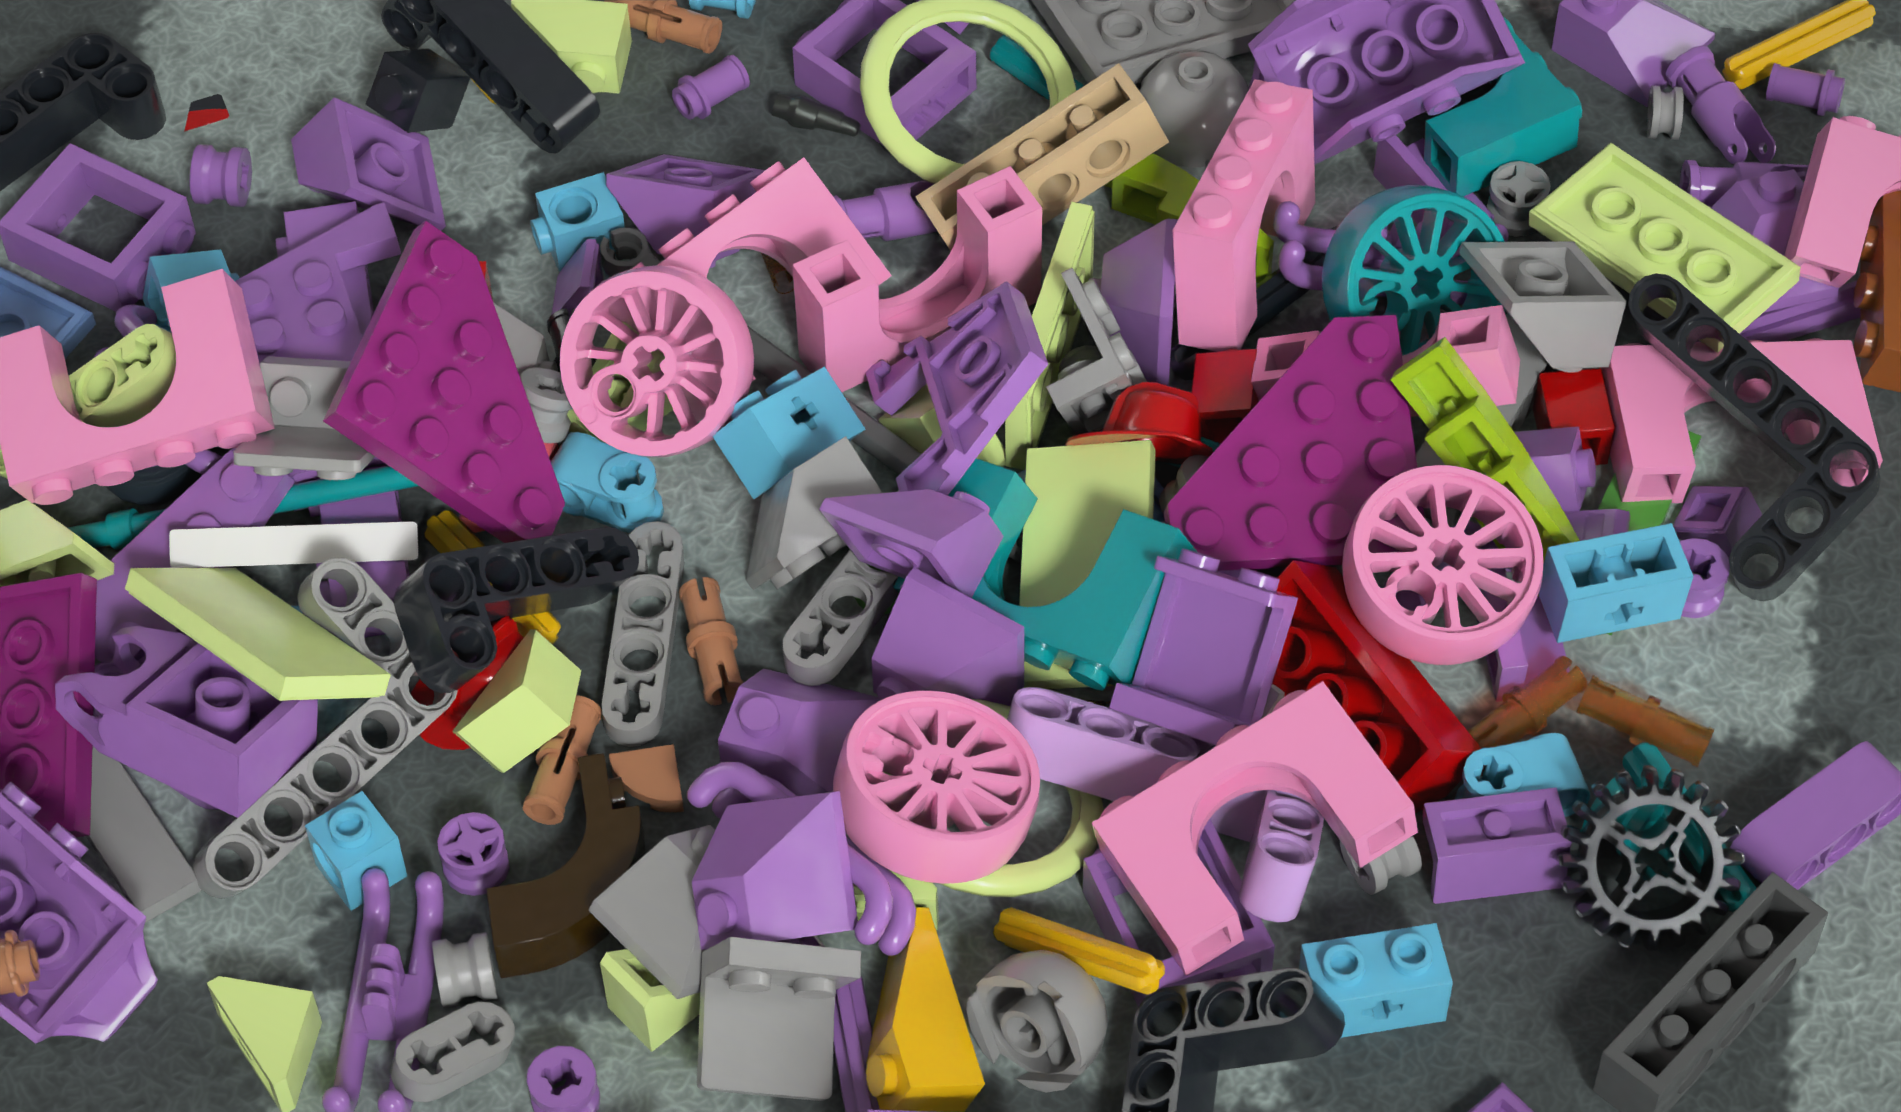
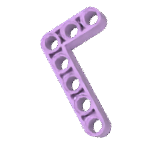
M1026 687L1014 694L1007 718L1023 735L1033 750L1039 767L1040 779L1112 801L1123 796L1138 795L1156 784L1160 776L1172 765L1184 760L1193 761L1216 746L1101 705L1037 687ZM1253 791L1228 801L1210 819L1218 833L1250 842L1239 893L1240 903L1247 911L1264 920L1288 922L1295 919L1300 910L1318 856L1324 817L1304 799L1283 791Z

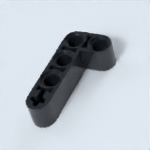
M388 0L381 12L382 22L387 32L397 43L409 50L418 49L432 37L542 150L554 154L560 152L599 117V103L591 90L504 0Z
M88 33L73 39L1 91L0 191L98 119L127 139L142 140L157 134L164 127L166 114L152 69L111 37L102 33Z
M602 527L440 553L431 557L402 581L396 588L394 595L395 611L414 668L420 680L428 688L439 693H451L460 689L487 668L495 659L497 643L491 625L492 621L501 620L505 616L515 618L596 603L614 591L636 572L639 564L638 550L633 540L623 531L612 527Z

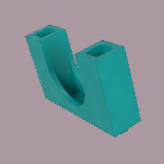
M1505 17L1503 18L1525 63L1489 81L1494 88L1485 95L1427 120L1425 125V163L1448 191L1463 197L1489 186L1493 173L1506 163L1523 161L1537 165L1577 147L1582 106L1577 94L1570 87H1565L1551 73L1542 56L1536 51L1532 52L1515 34L1511 23Z
M976 458L948 496L953 498L954 494L960 491L983 501L989 506V515L1004 537L972 599L1024 626L1025 662L1043 670H1050L1053 663L1070 669L1069 674L1074 679L1100 691H1104L1107 684L1116 686V683L1132 684L1165 577V572L1154 569L1157 556L1179 559L1182 548L1197 552L1179 528L1123 509L1094 568L1076 590L1061 600L1044 606L1023 607L1006 602L1003 593L1005 564L1038 498L1016 472ZM898 577L893 587L898 593L905 581L902 577Z

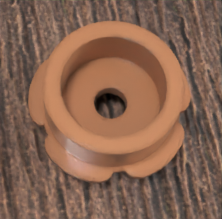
M7 930L5 938L0 939V995L15 992L17 997H22L29 991V982L38 981L40 978L38 955L32 940L21 942L18 940V935L14 930Z

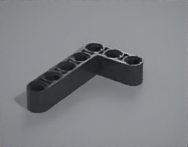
M1658 273L1645 276L1634 285L1628 302L1636 329L1641 336L1800 474L1791 486L1736 542L1730 553L1729 564L1731 573L1741 593L1752 600L1769 601L1776 599L1796 581L1874 499L1879 491L1881 481L1876 454L1866 442L1678 280L1669 275ZM1661 297L1669 298L1677 304L1675 311L1667 319L1655 321L1644 316V309L1654 299ZM1715 338L1724 344L1722 352L1714 360L1703 362L1697 361L1690 356L1692 347L1701 339ZM1750 379H1763L1771 385L1770 393L1760 402H1744L1737 396V391L1741 384ZM1804 419L1818 425L1820 428L1818 435L1807 444H1793L1784 437L1787 427L1794 421ZM1847 461H1856L1868 469V475L1864 481L1856 486H1841L1832 478V474L1838 465ZM1800 508H1814L1823 515V522L1818 529L1811 533H1796L1787 525L1791 514ZM1762 553L1776 558L1779 562L1778 569L1773 576L1766 580H1751L1743 573L1745 563L1754 555Z
M1299 968L1278 969L1159 989L1142 1001L1134 1017L1122 1112H1213L1218 1071L1309 1058L1324 1054L1336 1045L1343 1034L1345 1027L1344 1013L1331 997L1306 972Z

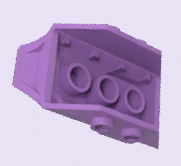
M1296 0L1248 43L1255 58L1253 75L1248 88L1250 89L1254 79L1267 82H1281L1286 85L1313 90L1315 165L1369 138H1372L1373 142L1391 138L1406 127L1404 121L1425 111L1428 115L1445 112L1461 101L1460 95L1496 79L1525 62L1495 0Z
M9 782L3 790L0 789V939L5 938L7 930H14L18 935V940L21 942L32 940L38 955L40 978L38 981L29 982V991L22 997H17L15 992L0 995V1017L35 1044L51 1036H79L104 1042L123 1025L157 985L158 979L150 964L143 935L146 916L81 860L82 856L89 849L59 823H56L48 831L33 817L41 807L20 788Z

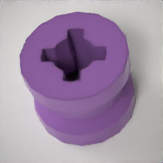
M197 145L193 152L190 167V192L194 203L210 204L214 199L226 200L230 206H245L252 182V162L249 150L244 147H233L228 152H217L212 145Z
M1690 538L1681 540L1680 544L1691 571L1705 577L1702 579L1700 575L1693 574L1694 577L1681 616L1689 618L1705 617L1716 611L1723 601L1724 587L1730 573L1729 559L1727 554L1717 544L1706 539Z
M472 812L460 814L446 823L440 831L437 843L444 877L450 887L461 894L475 896L487 894L486 888L500 886L506 879L509 870V860L505 848L503 830L497 821L486 814ZM468 857L471 858L472 863L466 862Z
M556 1046L543 1051L534 1058L528 1068L526 1081L534 1112L598 1111L601 1096L597 1085V1075L592 1060L583 1051L572 1046ZM566 1079V1082L563 1086H560L557 1089L553 1090L551 1085H555L557 1082Z

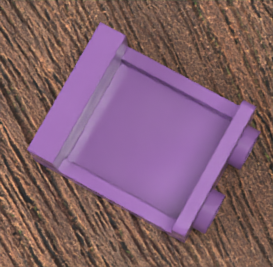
M1182 548L1179 559L1157 556L1154 569L1165 572V577L1132 684L1116 683L1109 708L1216 745L1219 739L1229 730L1240 725L1250 726L1262 718L1298 598L1278 592L1277 588L1280 579L1264 573L1241 568L1239 577L1236 578L1217 572L1220 560L1199 552Z

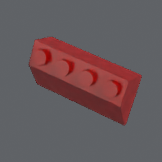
M1293 560L1278 577L1280 581L1277 591L1297 597L1298 601L1272 684L1285 692V696L1297 690L1308 691L1323 681L1413 802L1415 813L1424 809V803L1437 802L1446 797L1463 779L1462 772L1466 759L1474 751L1482 748L1412 661L1383 646L1361 625L1349 604L1343 576L1336 567Z

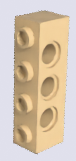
M1118 63L917 195L916 199L951 251L957 237L958 189L1011 166L1041 205L1042 225L1067 210L1071 202H1079L1169 143L1146 99Z

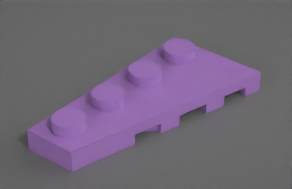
M236 448L228 451L110 560L114 563V575L97 580L95 658L100 662L113 660L115 643L112 636L121 628L141 626L186 635L125 590L130 568H172L170 566L169 533L171 530L263 527L293 486L295 480L288 474L282 476H263L256 474L253 466L234 465L233 451ZM236 566L198 568H235ZM130 643V651L133 657L142 665L146 660V654L142 648Z

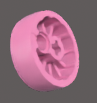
M655 265L631 269L613 275L593 288L584 297L569 319L563 335L560 350V371L564 391L573 411L586 428L597 438L618 450L633 455L669 457L682 454L714 439L713 436L716 432L732 421L731 415L735 404L747 397L754 371V352L747 324L735 303L723 290L705 277L692 271L673 266ZM648 286L653 290H658L655 328L639 294L640 287ZM675 291L686 297L687 302L691 305L672 331L671 320ZM619 298H624L639 331V335L609 313L610 306ZM703 311L712 323L713 330L687 343L685 336ZM598 325H602L626 343L625 349L595 347L593 339ZM719 339L724 362L695 359L692 357L694 350ZM661 350L666 357L659 365L662 371L652 373L647 366L653 359L651 352ZM592 358L614 361V364L599 370L593 375ZM690 370L720 373L722 384L719 394H716L692 376ZM615 374L627 378L633 387V399L628 407L621 408L615 405L609 397L608 389L611 388L614 379L612 376ZM681 386L709 406L705 411V417L698 424ZM665 393L681 426V429L676 434L665 435L662 432ZM648 407L646 432L628 424V418L641 414Z
M1433 465L1411 469L1391 478L1380 486L1365 501L1357 513L1343 551L1342 568L1345 592L1349 604L1361 625L1379 643L1396 654L1410 660L1433 665H1455L1471 662L1492 653L1505 644L1517 633L1528 617L1539 594L1543 578V548L1540 535L1525 506L1512 492L1496 480L1474 470L1450 465ZM1417 506L1430 508L1433 528L1416 508ZM1446 507L1462 512L1456 526L1453 528L1448 526ZM1398 515L1411 533L1384 520L1389 521ZM1472 517L1477 518L1486 525L1472 535L1464 533ZM1495 538L1499 544H1503L1506 547L1504 549H1479ZM1372 539H1376L1401 552L1371 553L1368 550V545ZM1442 562L1449 564L1442 571L1435 568ZM1512 568L1511 573L1514 581L1488 569ZM1393 572L1388 578L1385 588L1378 586L1373 573ZM1478 588L1507 601L1506 608L1502 612H1496ZM1402 590L1414 591L1423 597L1427 605L1417 606L1415 611L1408 610L1399 604L1396 599V593ZM1459 596L1480 624L1463 627L1460 624L1457 601ZM1440 608H1443L1445 628L1431 625Z
M939 691L899 693L886 697L867 708L856 720L844 740L833 780V792L840 791L845 832L864 854L881 866L902 876L941 884L977 880L990 875L1004 866L1014 856L1028 834L1037 809L1040 790L1039 767L1033 750L1023 735L1007 719L977 701ZM983 821L987 822V823L990 824L991 826L985 825V824L983 823ZM955 823L960 832H950L947 828Z

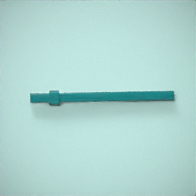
M390 466L356 473L355 477L346 480L318 479L293 484L273 514L418 487V485ZM136 509L112 512L107 514L104 521L68 527V529L93 548L111 545L114 550H121L165 509L141 514Z

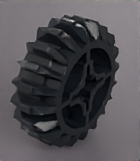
M1652 765L1643 766L1641 787L1634 786L1633 779L1626 770H1619L1615 773V780L1620 790L1619 793L1612 796L1610 791L1601 782L1597 781L1591 786L1593 794L1602 803L1594 811L1581 801H1576L1572 806V810L1587 822L1583 829L1572 825H1563L1561 828V835L1565 839L1579 844L1578 850L1557 853V862L1561 866L1579 868V872L1568 875L1561 880V886L1566 893L1587 891L1577 899L1573 909L1579 917L1590 915L1600 908L1592 925V929L1600 936L1608 933L1619 922L1617 942L1623 947H1629L1633 943L1638 929H1642V940L1648 951H1656L1658 949L1660 930L1666 929L1669 939L1676 947L1683 946L1686 943V936L1681 925L1689 921L1701 935L1706 934L1710 931V927L1700 913L1707 906L1722 916L1726 915L1729 911V906L1719 897L1715 896L1718 888L1721 887L1728 891H1738L1740 889L1741 882L1734 876L1723 873L1724 866L1743 864L1745 856L1740 850L1732 848L1723 849L1722 844L1733 841L1740 836V829L1734 823L1714 825L1725 816L1729 808L1721 799L1711 801L1701 808L1709 791V787L1702 781H1696L1682 794L1685 782L1684 773L1680 770L1671 769L1666 776L1663 787H1659L1657 769ZM1662 804L1673 807L1666 818L1660 816L1654 825L1643 831H1633L1615 821L1623 813L1643 805ZM1691 820L1694 821L1699 830L1704 851L1702 869L1698 879L1686 871L1679 861V848L1686 838V834L1683 831ZM1602 837L1618 848L1623 857L1622 868L1615 879L1618 885L1609 897L1605 894L1600 884L1596 866L1597 851ZM1628 839L1640 848L1645 846L1650 850L1657 848L1660 843L1664 844L1665 848L1658 851V853L1665 858L1664 863L1677 873L1676 876H1671L1661 868L1656 870L1651 866H1646L1641 873L1637 872L1636 867L1642 865V863L1635 857L1637 853L1625 844L1624 840ZM1657 886H1669L1685 895L1676 903L1658 910L1639 911L1628 908L1634 898L1641 900L1644 894Z

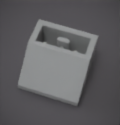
M846 436L794 468L766 493L762 494L746 577L747 583L753 590L769 580L772 581L778 590L825 558L820 547L823 548L829 557L846 546V543L819 510L825 498L882 493Z

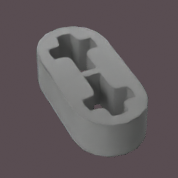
M475 1002L410 1033L401 1040L392 1063L391 1080L395 1089L404 1097L415 1102H430L440 1099L496 1070L505 1062L515 1036V1025L511 1016L502 1007L493 1003ZM471 1029H475L481 1036L492 1033L495 1036L492 1045L489 1046L482 1038L467 1044ZM417 1058L423 1065L431 1064L440 1059L435 1075H431L425 1068L413 1071L411 1069L413 1059Z

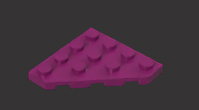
M424 221L413 230L323 422L503 543L552 536L565 506V501L478 258L435 226Z
M1396 315L1333 318L1169 501L1164 511L1165 524L1179 528L1197 552L1219 559L1220 563L1217 571L1241 570V568H1285L1293 560L1320 565H1342L1345 543L1361 506L1388 480L1403 472L1418 468L1409 403L1390 380L1394 372L1403 366ZM1417 506L1416 508L1424 517L1423 507ZM1398 515L1389 521L1384 520L1411 533ZM1372 539L1368 545V550L1371 553L1401 552L1376 539Z
M83 573L0 587V789L3 790L9 782H12L41 807L33 817L48 831L56 823H59L76 838L90 836L93 745L56 710L55 683L66 675L95 673L97 579ZM73 691L74 699L78 706L84 712L93 716L94 707L81 693Z

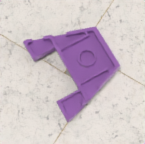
M384 202L375 204L235 281L243 291L259 363L267 356L352 361L363 335L341 272L401 254L398 239Z
M1007 281L949 317L948 325L951 329L930 342L920 335L904 345V353L908 356L892 366L881 360L865 372L874 403L891 416L927 383L942 431L941 437L896 477L899 492L931 489L948 496L1047 367L1048 362L1025 296Z

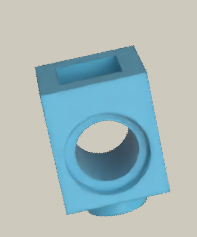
M604 172L535 193L539 218L530 220L532 234L540 254L543 255L551 252L559 272L586 239H596L600 246L603 237L609 239L610 249L615 251L611 245L610 231L617 228H625L624 217L616 198L606 186Z
M360 791L305 825L316 866L350 911L364 903L361 878L367 870L371 868L381 869L388 877L389 887L407 877L398 836L363 791Z

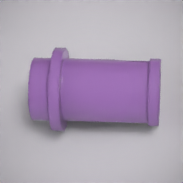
M728 55L721 62L695 77L685 75L680 78L678 86L672 90V97L677 109L685 118L691 120L698 116L700 119H704L711 114V107L736 92L748 88L750 85L749 75L737 57Z
M1774 63L1768 82L1766 99L1768 101L1776 100L1818 109L1817 115L1824 116L1826 111L1837 113L1843 95L1845 78L1834 76L1835 70L1828 69L1825 75L1784 67L1781 64Z

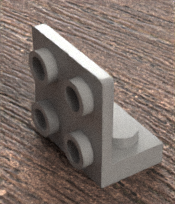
M1070 268L1061 274L1103 358L1093 363L1091 360H1082L1066 367L1059 373L1058 381L1046 386L1057 410L1075 435L1103 429L1115 398L1126 388L1147 381L1120 332L1111 336L1121 329L1095 281L1091 279L1082 284L1074 269Z
M267 356L260 362L275 429L256 434L257 438L255 441L242 442L233 451L234 465L253 466L254 472L263 476L287 475L293 472V469L317 471L319 478L326 480H346L355 477L356 473L361 472L375 456L323 422L351 361Z
M729 937L703 951L701 962L697 1087L705 1091L824 1101L830 1098L832 1095L836 990L860 979L861 951Z

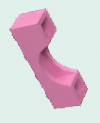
M1502 305L1440 313L1437 329L1431 339L1416 351L1402 356L1404 365L1443 337H1446L1496 406L1516 404L1520 357ZM1317 330L1258 339L1257 355L1251 383L1259 401L1321 332ZM1409 404L1410 417L1419 416Z

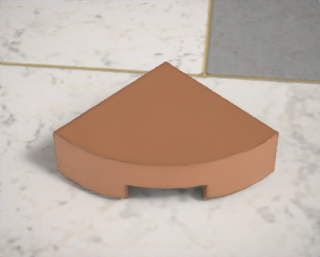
M674 744L609 754L613 777L622 778L623 791H627L633 797L650 804V808L656 811L684 812Z

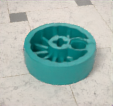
M1404 185L1380 191L1359 203L1349 212L1336 229L1329 243L1322 270V292L1328 316L1331 321L1336 317L1370 316V312L1375 310L1376 303L1379 300L1375 296L1384 291L1388 300L1384 315H1396L1398 332L1401 331L1400 346L1402 356L1414 352L1425 345L1434 335L1439 322L1440 307L1448 313L1500 305L1472 269L1471 278L1468 282L1453 280L1456 274L1471 267L1461 255L1454 258L1452 256L1465 240L1466 242H1505L1493 220L1481 208L1454 192L1428 185ZM1424 209L1421 233L1418 240L1411 213L1414 210ZM1445 214V217L1453 222V225L1440 240ZM1392 221L1395 223L1402 248L1396 249L1381 235V231ZM1370 245L1385 256L1380 269L1362 266ZM1452 291L1468 293L1462 308L1450 298ZM1424 321L1429 339L1420 342Z

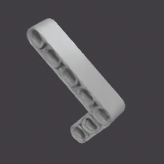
M333 558L320 564L300 585L297 596L298 604L305 616L391 674L385 696L367 698L239 818L235 817L200 849L195 856L193 871L200 889L211 897L219 899L231 898L256 884L307 837L306 824L354 795L445 712L456 699L458 690L451 693L434 691L433 704L429 706L419 704L413 699L409 692L408 684L410 677L418 676L414 668L394 603L367 572L353 560ZM329 578L336 580L343 586L347 595L345 607L332 606L324 600L320 592L321 579ZM374 627L387 635L391 645L389 656L375 655L368 649L364 638L366 628ZM371 718L383 724L388 737L385 748L378 749L366 743L361 733L363 719ZM315 762H328L336 768L340 776V786L337 792L324 791L316 784L313 778ZM267 805H278L288 811L292 819V829L289 836L281 837L268 830L264 821V812ZM218 849L233 850L240 856L243 861L244 871L239 881L225 880L218 874L214 863Z

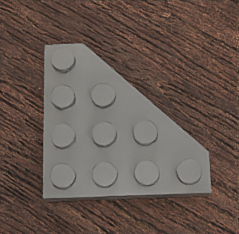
M1032 0L1087 83L1119 63L1134 84L1141 83L1162 59L1177 52L1198 50L1215 53L1222 58H1228L1251 51L1248 43L1295 1Z

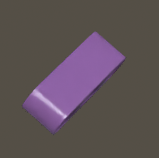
M1861 742L1753 819L1743 828L1740 836L1732 842L1730 848L1740 850L1744 854L1745 861L1740 865L1760 884L1774 872L1798 890L1901 814V772L1870 742Z

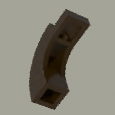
M604 753L578 757L586 811V830L582 843L574 856L560 869L543 878L486 888L493 944L501 978L531 974L562 965L587 952L610 933L589 911V908L594 899L645 855V843L639 805L626 807L622 778L608 779Z

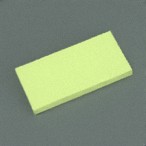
M1612 143L1608 144L1529 211V226L1553 242L1574 241L1606 278L1628 293L1631 292L1636 282L1645 276L1656 273L1669 275L1678 280L1739 334L1799 281L1800 266ZM1661 297L1654 299L1647 306L1668 318L1675 311L1677 304L1669 298ZM1715 338L1699 340L1717 353L1724 347V344Z
M1071 202L1032 314L1048 365L1005 420V466L1026 470L1027 449L1038 447L1053 403L1046 386L1058 381L1060 363L1071 350L1082 317L1061 273L1073 268L1082 284L1093 278L1095 211L1092 210L1090 205Z
M1151 440L1027 449L1025 484L1038 500L1023 527L1019 606L1037 607L1048 605L1061 600L1076 590L1094 568L1123 509L1153 519L1155 447ZM1024 661V688L1063 689L1089 686L1074 679L1069 674L1070 669L1053 663L1050 670H1043Z
M130 568L125 590L130 595L279 701L385 696L391 676L390 673L238 569Z

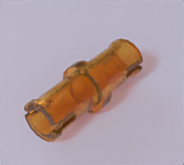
M1559 656L1552 665L1524 687L1513 686L1503 694V703L1473 727L1466 730L1481 748L1516 743L1527 734L1536 736L1547 727V718L1577 694L1583 693L1588 688L1587 680L1577 665L1567 673L1566 669L1572 665V660L1566 656Z
M1597 675L1592 676L1576 711L1577 714H1584L1630 735L1629 742L1634 745L1647 742L1667 753L1692 763V766L1697 768L1715 731L1710 726L1706 727L1661 707L1662 699L1650 694L1646 700L1600 679Z

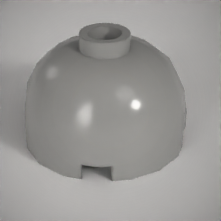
M1198 50L1177 52L1162 59L1142 81L1140 93L1146 99L1169 143L1155 151L1154 154L1174 165L1190 168L1206 166V160L1212 159L1249 91L1247 81L1230 61L1210 52Z
M1046 950L1013 954L998 963L976 984L977 990L968 998L966 1011L970 1030L983 1054L993 1064H995L999 1054H1002L1028 1071L1026 1074L1016 1078V1080L1030 1089L1045 1093L1065 1090L1093 1063L1102 1049L1108 1023L1105 1000L1093 978L1081 966L1062 954Z

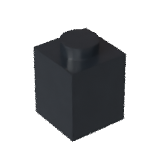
M429 48L384 52L365 105L407 133L447 129L454 124L470 77L466 72Z

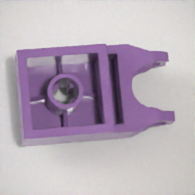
M141 626L121 628L112 636L115 643L112 662L124 675L103 676L93 672L66 675L55 683L56 710L99 753L237 818L317 745L318 699L279 701L191 637L178 632ZM130 643L142 648L146 654V660L142 665L133 657L130 651ZM73 691L81 693L102 715L95 717L84 712L74 699Z

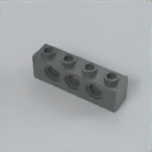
M1772 872L1603 1051L1593 1091L1620 1112H1668L1816 951L1829 912Z

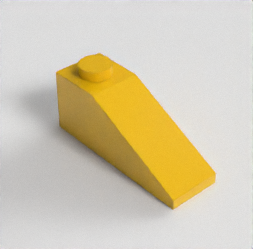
M929 907L916 908L915 928L907 945L898 955L888 956L866 1060L867 1086L870 1093L876 1097L880 1110L965 1112L985 1085Z

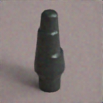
M778 93L772 110V116L787 120L796 128L808 130L820 128L853 137L857 136L860 131L861 125L857 120L845 116L841 111L804 96L792 98Z

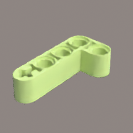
M155 324L142 325L70 374L69 380L75 406L82 421L97 427H119L135 422L150 413L162 401L174 377L176 351L172 333ZM0 446V476L8 479Z

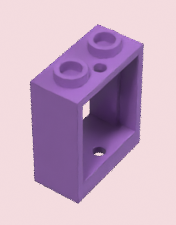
M844 0L833 15L816 29L805 32L792 48L795 85L820 103L857 120L861 125L860 130L881 144L865 113L860 91V78L835 61L873 29L878 30L886 19L907 5L900 0ZM936 24L920 30L902 46V48L922 60L928 66L891 96L893 109L901 124L915 140L977 89L976 51Z
M71 143L0 220V235L9 261L115 312L123 306L135 305L139 299H143L150 257L187 253L196 234L185 196ZM94 195L149 220L112 263L106 262L56 238Z
M1209 819L1202 831L1198 845V857L1238 913L1244 941L1187 976L1173 957L1162 960L1165 966V974L1159 980L1158 990L1165 987L1272 971L1275 945L1261 918L1247 911L1240 903L1239 893L1242 880L1211 819ZM1099 848L1092 856L1084 858V896L1105 939L1140 950L1114 896L1128 891ZM1130 989L1138 1007L1150 995Z

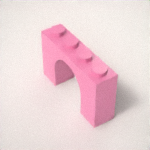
M1254 79L1173 228L1179 344L1216 352L1227 349L1241 350L1257 318L1256 248L1259 229L1263 230L1267 235L1277 236L1273 228L1276 209L1283 202L1291 201L1297 204L1300 209L1298 224L1303 226L1315 205L1312 89L1290 86L1281 82H1267Z
M1843 116L1840 119L1833 117L1817 134L1784 255L1801 267L1800 277L1840 288L1856 274L1870 218L1877 201L1886 194L1901 190V135L1897 137L1877 131L1874 123L1855 116Z
M804 157L787 170L779 161L750 182L756 193L744 202L740 203L734 194L704 216L711 226L694 237L691 231L686 228L658 249L665 258L658 265L683 268L697 273L706 279L716 255L733 249H750L764 253L783 265L793 277L792 264L848 239L878 281V286L892 276ZM640 262V263H638L636 266H634L632 269H636V268H640V267H645V266H644V264H643L642 262ZM648 286L640 287L639 294L655 328L658 290H653ZM675 291L671 320L672 331L691 305L687 302L686 297ZM619 298L610 306L609 313L621 322H626L639 333L624 298ZM703 311L686 334L685 341L687 343L712 332L713 325ZM719 339L694 350L692 357L695 359L724 362ZM690 370L692 376L716 394H719L722 384L720 373ZM681 386L696 422L700 421L705 417V411L709 406Z
M1011 166L958 189L957 237L947 259L921 284L891 298L879 299L878 281L848 239L792 264L800 359L812 373L825 366L840 391L844 392L868 381L865 372L877 362L883 360L892 366L908 356L904 353V345L920 335L930 342L951 329L948 325L949 317L1006 281L1024 294L1028 306L1037 303L1041 291L1042 267L1041 205Z
M223 269L161 287L176 351L175 373L171 386L162 401L150 413L127 425L97 427L82 421L75 406L62 344L40 325L0 337V446L9 487L31 503L40 505L57 504L70 499L73 496L74 490L93 484L99 486L119 485L131 480L136 471L155 465L167 468L181 466L194 460L195 453L217 446L224 449L237 448L242 442L255 441L257 438L256 434L275 429L243 291Z
M1812 338L1804 341H1748L1866 442L1876 454L1880 468L1883 460L1851 340ZM1696 342L1690 351V356L1697 361L1707 362L1718 357L1722 350L1717 353L1705 343ZM1628 343L1614 346L1609 367L1600 368L1615 427L1610 457L1613 471L1616 473L1621 502L1672 499V503H1683L1696 467L1684 413L1699 404L1715 400L1652 345ZM1750 379L1741 384L1737 391V396L1744 402H1760L1770 393L1771 385L1763 379ZM1801 419L1791 423L1785 432L1791 443L1803 445L1814 440L1820 428L1810 420ZM1847 461L1836 467L1832 478L1841 486L1852 487L1864 481L1868 475V469L1859 462Z
M1323 681L1308 691L1297 690L1288 694L1277 703L1272 713L1250 726L1240 725L1229 730L1219 739L1213 749L1193 761L1184 760L1172 765L1160 776L1156 784L1136 796H1123L1113 801L1104 809L1100 818L1092 822L1101 853L1186 976L1244 941L1238 913L1198 857L1199 840L1205 825L1211 816L1228 801L1245 793L1260 790L1283 791L1304 799L1324 817L1360 868L1418 833L1413 802Z

